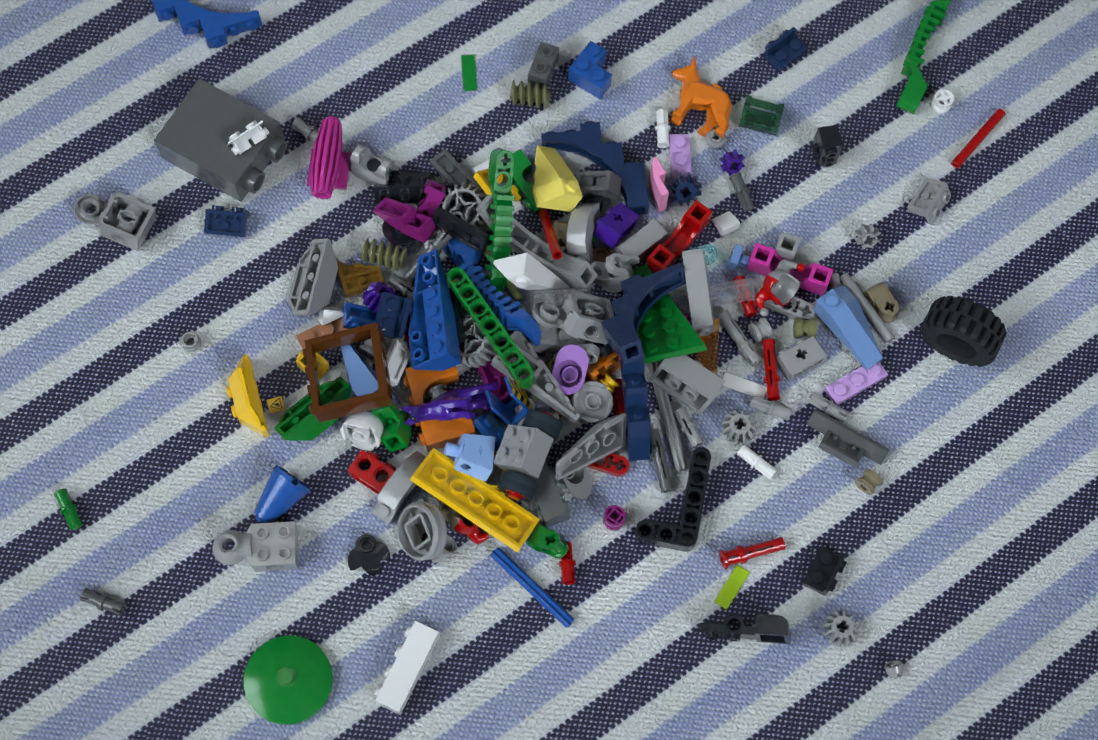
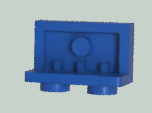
M346 302L343 306V328L351 329L375 323L376 314H374L373 310H368V307Z

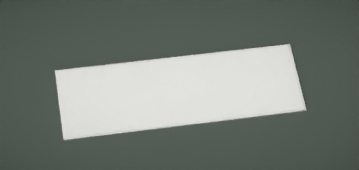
M726 372L724 373L723 380L725 382L722 386L764 399L767 391L766 386Z

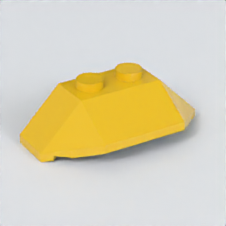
M244 354L228 378L230 386L226 387L229 399L233 398L234 405L231 406L234 418H238L240 424L264 437H269L249 355Z

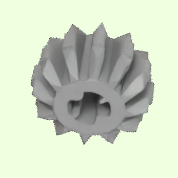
M734 409L732 410V415L728 413L725 415L726 420L722 421L721 426L724 427L722 434H728L727 441L733 438L735 439L734 444L737 445L739 440L746 444L747 439H753L752 433L757 431V428L754 426L757 421L756 419H750L751 413L744 415V409H741L738 414ZM737 424L742 425L741 430L737 429Z
M835 610L833 611V616L827 615V622L823 623L822 627L828 629L823 635L831 636L828 640L830 644L836 640V647H840L842 642L845 647H848L850 641L855 642L857 640L855 635H858L860 630L855 627L859 625V621L852 622L854 614H850L847 617L846 610H842L841 614ZM840 624L844 626L842 629H846L843 633L839 632L840 628L837 629Z

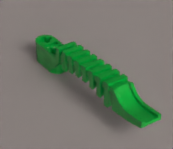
M951 0L931 1L930 6L926 7L903 63L901 74L908 76L909 80L896 107L913 115L929 84L924 81L920 72L921 65L925 61L921 58L925 53L923 48L927 44L926 40H929L931 37L930 33H935L936 25L942 26V20L947 15L945 13Z
M496 148L490 154L488 181L493 198L490 208L495 210V214L491 213L490 219L494 220V224L490 225L493 235L490 234L489 238L493 241V245L489 244L488 250L492 251V255L487 254V260L491 261V264H485V269L491 273L490 275L485 274V280L488 279L491 282L489 287L494 285L497 288L495 293L501 291L504 294L508 279L496 268L493 262L494 260L509 257V253H511L510 242H512V237L510 236L511 232H513L511 223L514 220L512 211H514L515 207L512 205L515 195H512L511 192L514 156L508 150ZM502 174L503 181L500 184H498L497 178L499 175Z

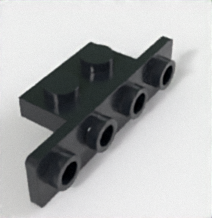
M435 172L395 173L394 185L374 186L375 203L379 204L385 197L401 203H418L426 195L424 193V185L427 179L435 181ZM439 183L446 187L445 195L449 194L447 188L454 191V183Z

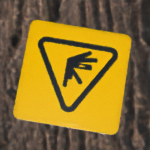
M282 396L267 400L270 414L285 410Z

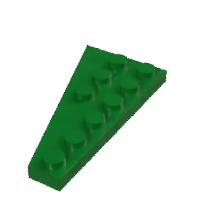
M647 265L633 268L634 276L639 274L644 278L653 274ZM668 294L650 307L639 325L638 335L645 353L644 364L706 351V345Z

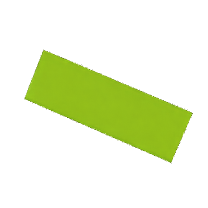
M737 565L714 602L727 610L750 572Z

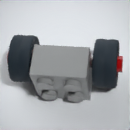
M528 410L522 426L508 424L493 462L494 465L504 470L498 483V489L508 494V497L530 502L534 500L539 484L529 477L539 478L552 442L558 439L563 423L559 419L545 411Z

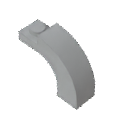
M599 202L578 204L571 213L567 228V254L587 261L589 264L594 262L592 235L595 223L601 217Z
M416 451L397 468L377 497L379 500L372 511L373 514L387 524L393 522L404 500L416 486L410 479L426 456Z

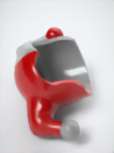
M783 259L779 262L776 270L770 272L765 277L763 287L754 297V302L759 308L761 316H767L769 312L765 308V301L772 300L783 307L793 299L800 287V281L791 275L789 271L790 269H797L799 272H803L805 270L803 263L797 264L788 259Z

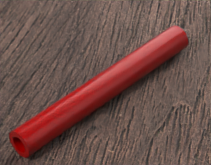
M998 108L952 160L951 165L954 168L958 169L1006 115L1004 110Z
M540 207L537 212L552 257L558 260L562 258L561 248L547 209Z

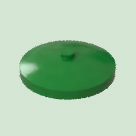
M280 636L261 645L249 659L244 673V691L251 707L265 720L279 725L299 724L314 717L328 701L333 685L332 668L325 653L314 642L299 636Z

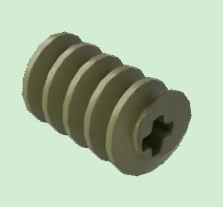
M513 80L510 100L512 99L513 105H516L520 100L521 106H524L527 101L529 107H532L535 102L536 108H540L543 103L544 109H547L550 104L552 85L549 90H547L546 84L543 85L542 89H539L538 83L532 88L531 82H528L526 87H524L523 81H520L519 85L516 86L515 80Z
M367 238L362 250V261L367 262L369 260L370 264L377 262L378 266L381 267L385 263L387 269H390L393 265L394 271H398L399 268L402 269L407 256L406 247L402 252H400L399 245L393 250L392 243H389L387 247H384V241L376 245L375 238L371 243H369Z

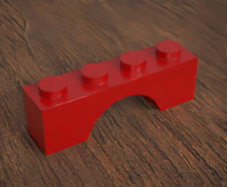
M696 200L684 214L671 236L664 243L659 244L647 258L646 265L651 272L656 273L673 266L682 256V251H686L709 224L713 211Z

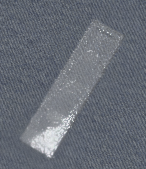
M753 278L710 284L712 306L756 299ZM687 288L672 290L673 302L679 310H690Z

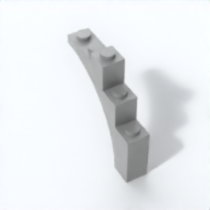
M487 195L476 208V211L489 227L491 224H494V220L490 219L491 213L495 214V210L490 208V204L493 203L492 195ZM516 219L511 223L513 227V232H511L510 236L512 237V242H510L512 252L519 254L529 253L573 288L587 290L598 276L587 261L577 259L563 252L562 258L558 260L553 259L549 245L527 230Z

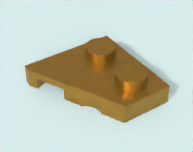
M337 261L338 273L346 298L364 293L372 282L377 283L380 281L382 284H385L379 266H365L354 263L352 266L344 265L342 262Z

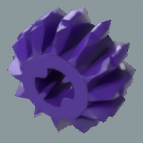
M380 281L377 283L372 282L364 292L362 297L364 299L363 304L368 306V310H373L374 314L377 313L382 292L398 296V293L393 291V287L387 286V283L382 284Z

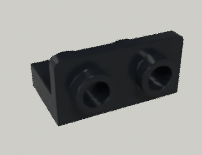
M820 546L802 585L824 596L828 591L833 592L838 582L835 577L838 572L842 573L847 563L844 561L846 554L841 553L839 555Z

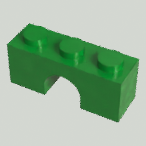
M519 149L513 153L512 185L517 187L524 207L527 210L530 209L533 214H536L540 207H536L532 193L534 183H528L524 180L525 176L532 173V163L523 151Z

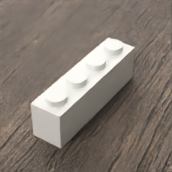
M417 621L414 622L413 626H408L404 634L406 640L403 646H398L394 654L396 660L393 665L389 664L384 674L386 680L383 685L379 684L374 694L376 704L398 715H401L440 637L438 631Z

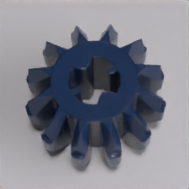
M680 172V178L673 176L672 180L674 183L668 184L670 188L668 191L669 196H672V202L678 201L679 206H682L684 202H686L687 206H690L691 200L695 202L697 200L696 196H701L702 192L699 189L702 185L700 182H697V176L691 177L689 172L686 176H683V173ZM684 187H688V190L685 189V192L681 190L682 188L684 190Z

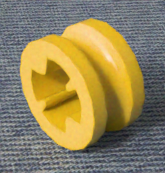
M607 373L604 379L599 380L612 393H614L615 387L620 386Z

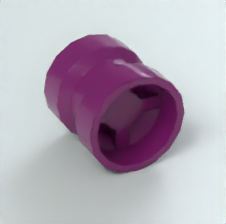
M618 505L609 506L604 513L603 523L608 530H620L624 525L625 511Z

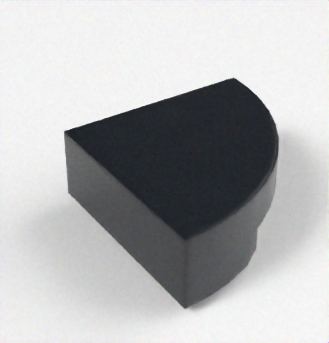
M595 195L594 198H586L583 203L599 202L601 212L604 196Z

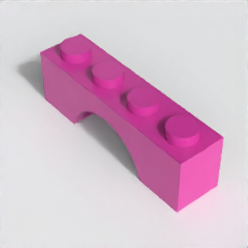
M755 243L746 270L767 276L770 272L776 270L779 262L784 258L775 249ZM812 263L805 265L803 272H799L797 269H790L789 273L800 281L799 288L823 296L834 269Z

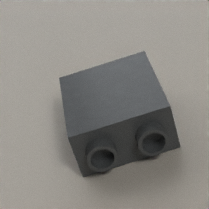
M200 78L154 139L162 159L242 202L248 192L255 194L259 191L265 180L264 169L271 160L275 163L278 162L287 149V141L284 139L279 121ZM255 120L257 123L263 121L260 126L262 128L266 127L269 131L267 138L256 145L249 139L248 142L252 147L241 155H234L231 150L233 145L227 146V143L230 141L229 137L238 131L240 134L247 130L246 126Z

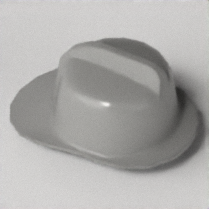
M557 459V460L555 461V466H554L555 473H556V462H557L559 459ZM586 467L558 481L566 485L570 494L578 499L587 498L592 490V482Z

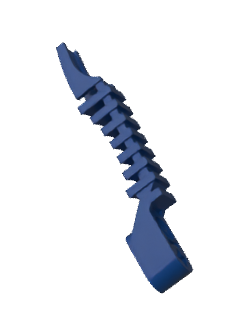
M455 238L450 239L443 247L445 255L466 272L502 326L504 325L507 330L521 332L535 346L540 345L542 331L524 308L519 309L521 303L516 301L510 304L511 298L509 296L502 299L503 293L501 291L495 293L497 288L494 285L489 287L491 282L488 279L485 280L486 275L481 273L482 267L480 265L474 266L481 261V253Z

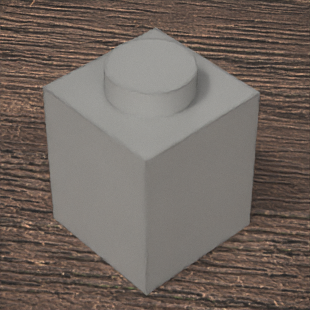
M782 232L775 249L782 258L793 261L801 238Z

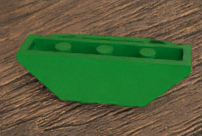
M341 376L333 381L319 385L322 405L349 399L352 390L351 386ZM307 394L284 412L274 429L284 440L312 441L340 418L320 423L316 416L310 412L309 404L312 403V398Z

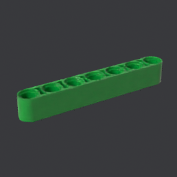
M459 267L452 268L447 274L452 291L516 384L522 389L531 388L535 383L532 367L466 272ZM462 278L460 282H454L455 279ZM467 294H473L470 298H464ZM479 309L484 310V312L481 314L475 313ZM490 325L496 326L493 330H486ZM501 341L507 342L504 346H497ZM513 357L518 358L514 363L508 362ZM522 374L530 375L527 379H520Z

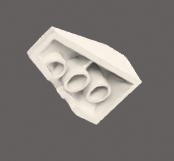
M529 253L494 260L493 262L496 268L508 280L521 289L557 298L567 296L574 290Z

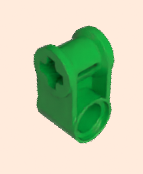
M541 524L536 525L526 541V544L534 550L554 558H562L568 551V544L560 539L559 534Z

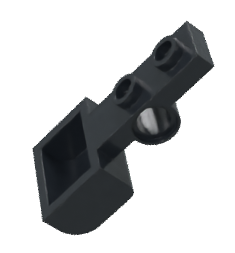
M731 614L726 617L724 624L701 622L700 627L702 636L710 640H718V637H727V640L738 642L740 639H753L764 643L790 644L791 641L788 621L781 615L757 614L755 626H745L741 616ZM732 622H739L741 624L740 628L736 631L730 630L729 625Z

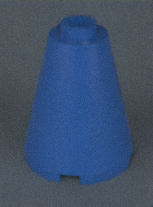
M276 465L255 508L254 513L257 515L255 519L259 523H274L310 491L309 487L295 476L289 474L287 470Z

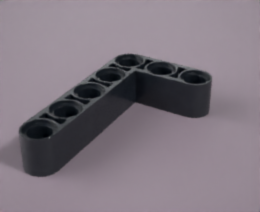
M699 447L693 451L679 526L642 520L637 524L634 532L638 542L684 552L691 551L694 548L698 539L711 462V453L707 448ZM703 456L706 459V461L700 463L696 460L695 457ZM698 475L703 481L696 483L692 477ZM691 495L697 496L699 502L692 503L688 497ZM691 515L695 518L696 522L688 523L685 517ZM641 528H647L650 531V534L647 536H643L640 534L639 530ZM668 532L671 535V539L664 540L660 534ZM689 536L692 539V543L685 544L681 538Z

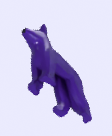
M492 382L456 388L441 394L428 403L402 406L401 409L409 413L410 416L405 421V425H413L428 420L472 419L475 417V412L471 413L470 410L490 408L488 399H485L487 397L485 391L487 389L490 392L498 390V383Z

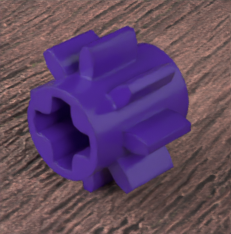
M735 149L733 152L725 151L723 158H720V161L723 163L720 167L723 171L727 170V173L731 176L732 173H738L742 167H745L742 162L745 158L742 154L738 155Z

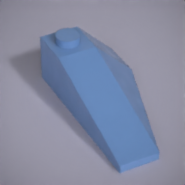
M846 286L834 288L816 301L813 309L815 313L866 371L883 359L859 301Z
M353 343L340 346L351 388L357 397L378 392L376 371L365 361L364 356ZM392 391L393 403L397 405L401 401Z

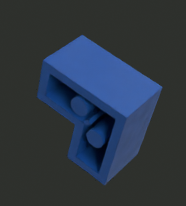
M590 40L570 66L568 81L601 100L611 87L612 74L601 68L606 62L607 50Z

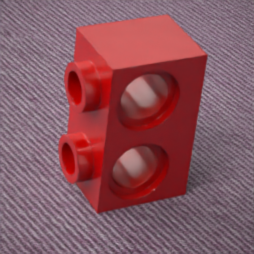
M361 450L348 468V474L379 495L397 469L388 462L384 464L379 461V457L373 452L368 451L367 453ZM364 463L371 464L368 470L360 469V466ZM381 474L388 475L386 481L381 482L377 480Z

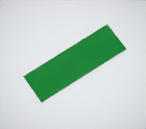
M475 54L461 55L463 90L477 91Z

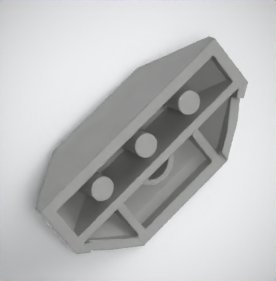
M328 238L312 240L310 247L304 252L297 264L288 297L289 305L295 316L312 315L329 305L338 271V264L331 240Z

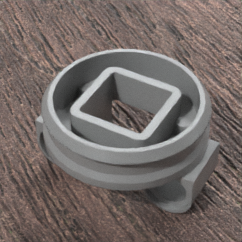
M423 497L416 503L409 504L402 511L398 521V538L403 550L412 559L417 561L431 559L432 563L443 561L456 551V542L447 535V527L441 513V505L436 498ZM423 523L428 538L423 542L416 524Z

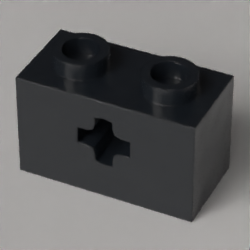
M838 125L818 127L812 143L817 167H830L837 163L843 147Z

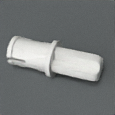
M660 109L656 112L657 126L655 131L657 132V146L659 148H667L670 146L669 131L671 127L668 124V111Z
M745 444L737 453V456L750 464L752 469L755 468L768 479L772 478L777 471L762 459V455L759 456Z

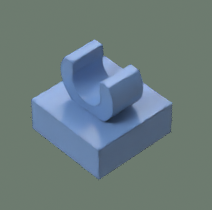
M735 245L726 266L727 270L733 272L736 266L743 269L746 268L750 257L741 254L744 247Z

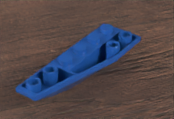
M436 249L418 257L408 332L411 363L414 370L444 371L461 364L453 304L440 256Z

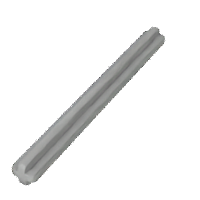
M659 361L647 363L650 375L660 365ZM653 384L675 468L677 471L686 470L687 463L668 393Z

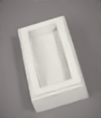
M398 340L392 342L386 355L391 386L398 385L411 355L410 350Z

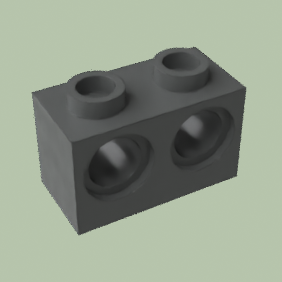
M540 42L528 73V82H531V87L534 88L535 84L538 83L539 89H542L544 84L548 88L559 60V47Z
M575 172V178L578 180L583 198H594L595 195L604 196V198H619L622 178L614 172Z

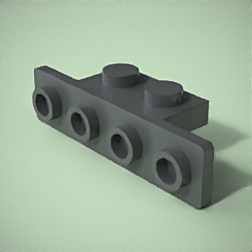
M816 409L807 423L808 426L825 435L818 448L855 468L862 455L881 465L890 451L889 448Z

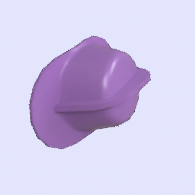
M569 344L564 346L556 356L552 371L553 377L566 395L574 394L581 389L588 369V355L578 345Z

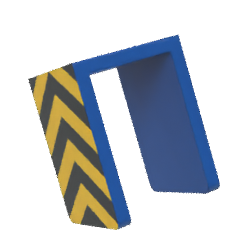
M506 376L504 379L513 398L512 401L505 405L488 389L485 393L491 410L507 424L515 425L525 418L527 411L532 410L527 393ZM521 405L523 407L521 412L514 414L516 406Z

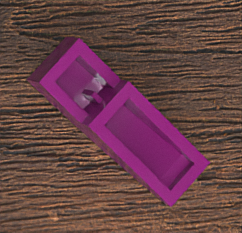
M387 197L373 210L377 216L392 227L423 243L437 230L431 217L417 213L413 206Z

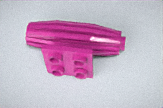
M333 116L322 120L314 149L311 152L306 185L311 187V195L318 199L331 198L334 189L347 190L352 153L342 152V123Z

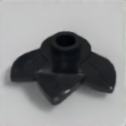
M369 534L361 535L356 540V548L348 555V566L351 571L362 567L367 574L376 576L380 570L381 560L390 559V551L385 544L376 542L373 536ZM366 542L370 543L368 549L362 547Z

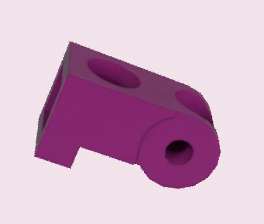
M427 179L424 185V193L426 195L424 199L418 202L417 213L433 218L434 210L440 205L445 196L446 187Z

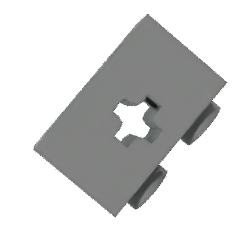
M814 336L809 339L804 337L796 343V346L791 349L786 347L778 353L777 365L788 382H791L823 364L827 355Z

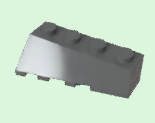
M548 455L539 478L529 477L539 484L535 498L531 502H536L538 510H536L537 518L540 519V523H544L545 527L558 524L570 518V506L568 502L565 503L562 487H557L556 483H558V480L555 478L554 468L549 466L550 459Z

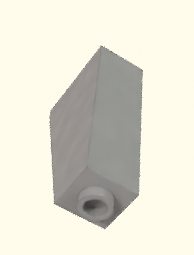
M703 248L682 251L692 327L699 336H707L711 332H716L707 261Z

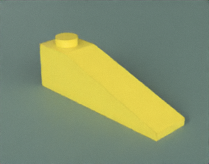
M537 146L535 154L536 171L533 175L535 181L532 186L536 207L572 212L583 197L578 180L555 148Z

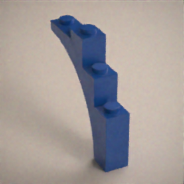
M152 0L159 22L169 21L172 18L178 17L184 36L203 30L209 49L220 48L228 44L226 39L228 36H236L239 33L249 30L253 31L263 26L258 10L244 13H222L198 7L188 0Z

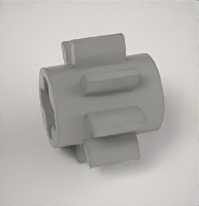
M862 224L859 230H855L858 236L855 238V241L861 245L862 249L866 247L873 249L876 243H880L877 237L880 235V232L874 228L873 224L869 226Z

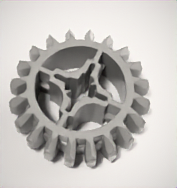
M462 183L461 188L459 185L454 184V191L447 188L449 194L445 195L444 202L441 201L440 203L443 209L462 218V220L480 230L481 225L487 226L479 213L472 220L473 214L477 212L476 208L487 196L485 192L481 193L482 189L480 187L475 188L473 184L467 186L466 183ZM463 196H474L477 202H467ZM456 201V206L451 209L453 203ZM465 206L468 209L466 210V213L463 214L461 211H464L463 208Z
M466 314L465 319H463L466 341L459 344L461 364L474 368H479L480 365L486 366V362L492 361V355H496V353L470 315ZM490 325L486 330H493L496 326Z

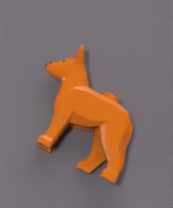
M694 56L690 65L672 70L671 72L672 76L683 84L679 95L680 104L677 110L672 113L671 123L680 126L690 109L707 111L706 124L697 133L706 137L707 133L718 125L714 133L724 138L729 127V116L732 108L729 95L717 84L709 85L701 82L697 71L696 57Z

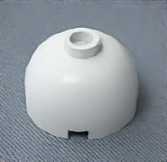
M365 411L349 415L343 422L340 433L345 441L347 438L352 441V446L361 450L372 451L374 447L378 448L381 443L380 437L384 431L382 421L372 414V411Z

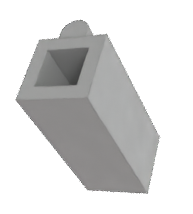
M650 218L647 220L646 226L620 246L616 245L613 249L616 253L625 256H637L641 261L652 253L659 244L666 241L667 229L662 223H658L655 219L652 220Z

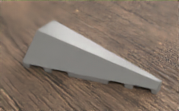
M514 331L510 337L532 367L535 376L534 385L526 390L576 423L580 418V414L575 411L569 398L564 395L547 366L533 350L531 343L527 341L521 332ZM495 355L491 366L514 381L501 360ZM513 357L508 362L514 363L518 358ZM522 374L520 379H527L530 375Z

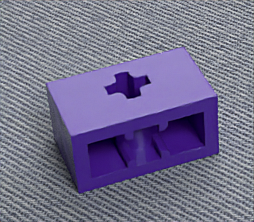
M620 202L614 208L610 207L604 217L601 216L597 220L594 236L611 248H614L634 229L640 215Z

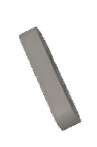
M795 296L790 301L792 304L790 309H785L778 304L776 305L772 300L764 302L766 308L793 319L802 318L805 321L813 318L815 314L814 306L811 303ZM796 304H797V305H799V306H798V308H797V310H796V313H795V312H793V311H794L795 306H796ZM804 309H808L809 314L806 316L802 315Z

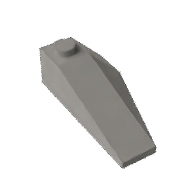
M623 413L612 416L593 425L556 462L555 478L559 481L625 447L627 414Z

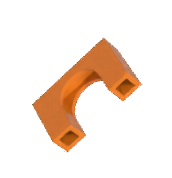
M456 366L444 371L414 370L412 367L405 368L406 376L402 377L405 389L410 388L411 395H408L410 405L423 404L428 391L436 385L443 384L444 386L459 382ZM472 419L428 420L415 423L416 427H421L422 433L418 435L421 446L426 445L427 452L433 448H443L447 442L457 444L462 434L476 435Z

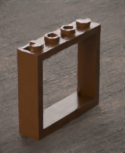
M378 322L305 340L306 349H303V355L308 367H305V373L310 381V385H307V390L310 398H312V403L309 404L311 414L315 415L320 423L394 404L384 335ZM371 339L379 391L322 405L316 353Z

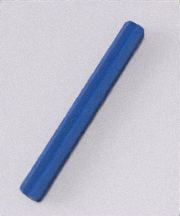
M496 548L491 553V557L562 625L568 628L574 622V618L500 548Z

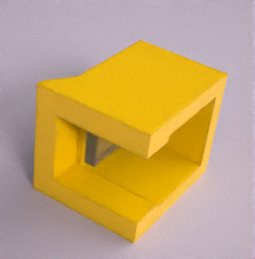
M302 350L297 356L296 363L305 373V367H308ZM316 353L318 378L320 380L330 370V366L326 359L319 353Z

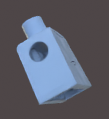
M462 434L457 444L446 443L444 455L455 457V470L479 480L487 481L493 471L495 437Z

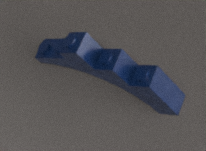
M587 121L580 123V131L567 130L565 132L548 131L541 133V146L577 154L600 166L604 171H612L622 178L620 192L625 200L626 207L638 215L648 214L649 198L644 162L631 161L624 163L622 142L608 141L602 143L600 122Z
M681 263L644 278L638 274L620 282L624 296L611 301L614 317L602 321L601 324L606 341L624 365L644 357L638 337V328L650 307L672 290L686 284L684 267Z
M643 346L644 357L625 365L619 358L624 411L627 414L626 451L629 461L650 459L651 420L647 408L648 386L644 375L645 353Z

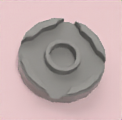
M588 381L582 385L579 391L572 395L571 405L580 414V420L587 423H598L611 413L613 396L604 384L597 381Z

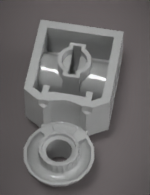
M119 192L110 196L108 204L100 196L88 194L78 198L73 207L74 214L79 221L89 225L96 224L100 226L101 236L135 251H139L156 220V208ZM88 210H94L95 212H93V213H88L87 211H88Z
M572 290L561 309H558L551 303L542 301L536 302L532 309L534 320L542 331H549L551 328L557 327L563 329L569 336L589 340L593 343H608L605 339L601 322L614 317L609 299Z
M295 521L251 524L246 534L228 530L219 534L214 540L213 554L217 561L222 564L233 565L246 558L255 572L299 570L298 527ZM234 542L233 549L229 551L224 549L227 543Z

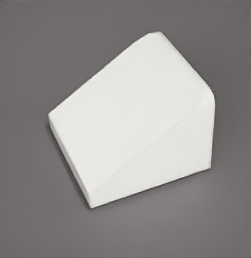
M730 211L712 219L721 237L739 229L740 226L739 220Z
M332 306L320 309V324L325 325L343 317L342 309Z

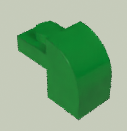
M394 404L373 409L372 414L377 416L383 423L384 431L380 439L389 452L407 448L411 439V425H405V421L408 419L406 412L403 410L398 411Z

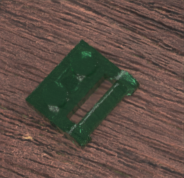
M747 95L738 126L777 136L785 104L779 103L778 105ZM750 106H754V107H758V108H762V109L774 111V112H776V114L770 113V112H766V111H762V110L755 109V108H751Z

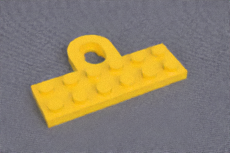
M435 448L430 451L410 479L413 483L517 553L540 520L506 497V493L499 490L498 485H489L485 481L455 470L454 461Z

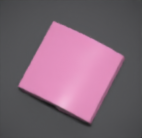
M654 157L652 159L649 183L653 202L660 213L666 210L669 192L664 185L666 172L657 157Z

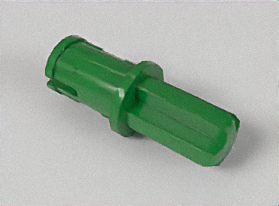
M64 488L56 491L54 496L60 506V514L64 515L70 530L79 529L82 526V522L76 511L77 506L72 503L67 489Z

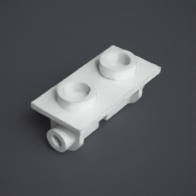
M255 120L246 126L247 130L240 134L238 131L229 137L230 141L227 143V146L233 145L231 150L234 155H241L252 147L248 142L249 139L256 145L267 138L269 131L266 127L262 128L260 126L263 121L257 123Z

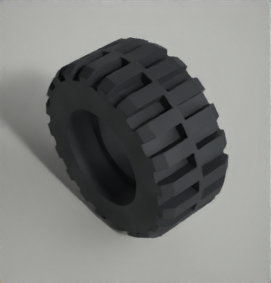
M943 296L932 303L921 325V335L924 337V341L930 344L932 349L937 350L941 355L947 356L948 359L958 361L961 364H968L969 366L977 365L982 367L989 365L995 360L1006 338V329L1004 323H1001V319L995 316L991 310L985 309L984 306L978 305L969 299L965 300L962 297Z

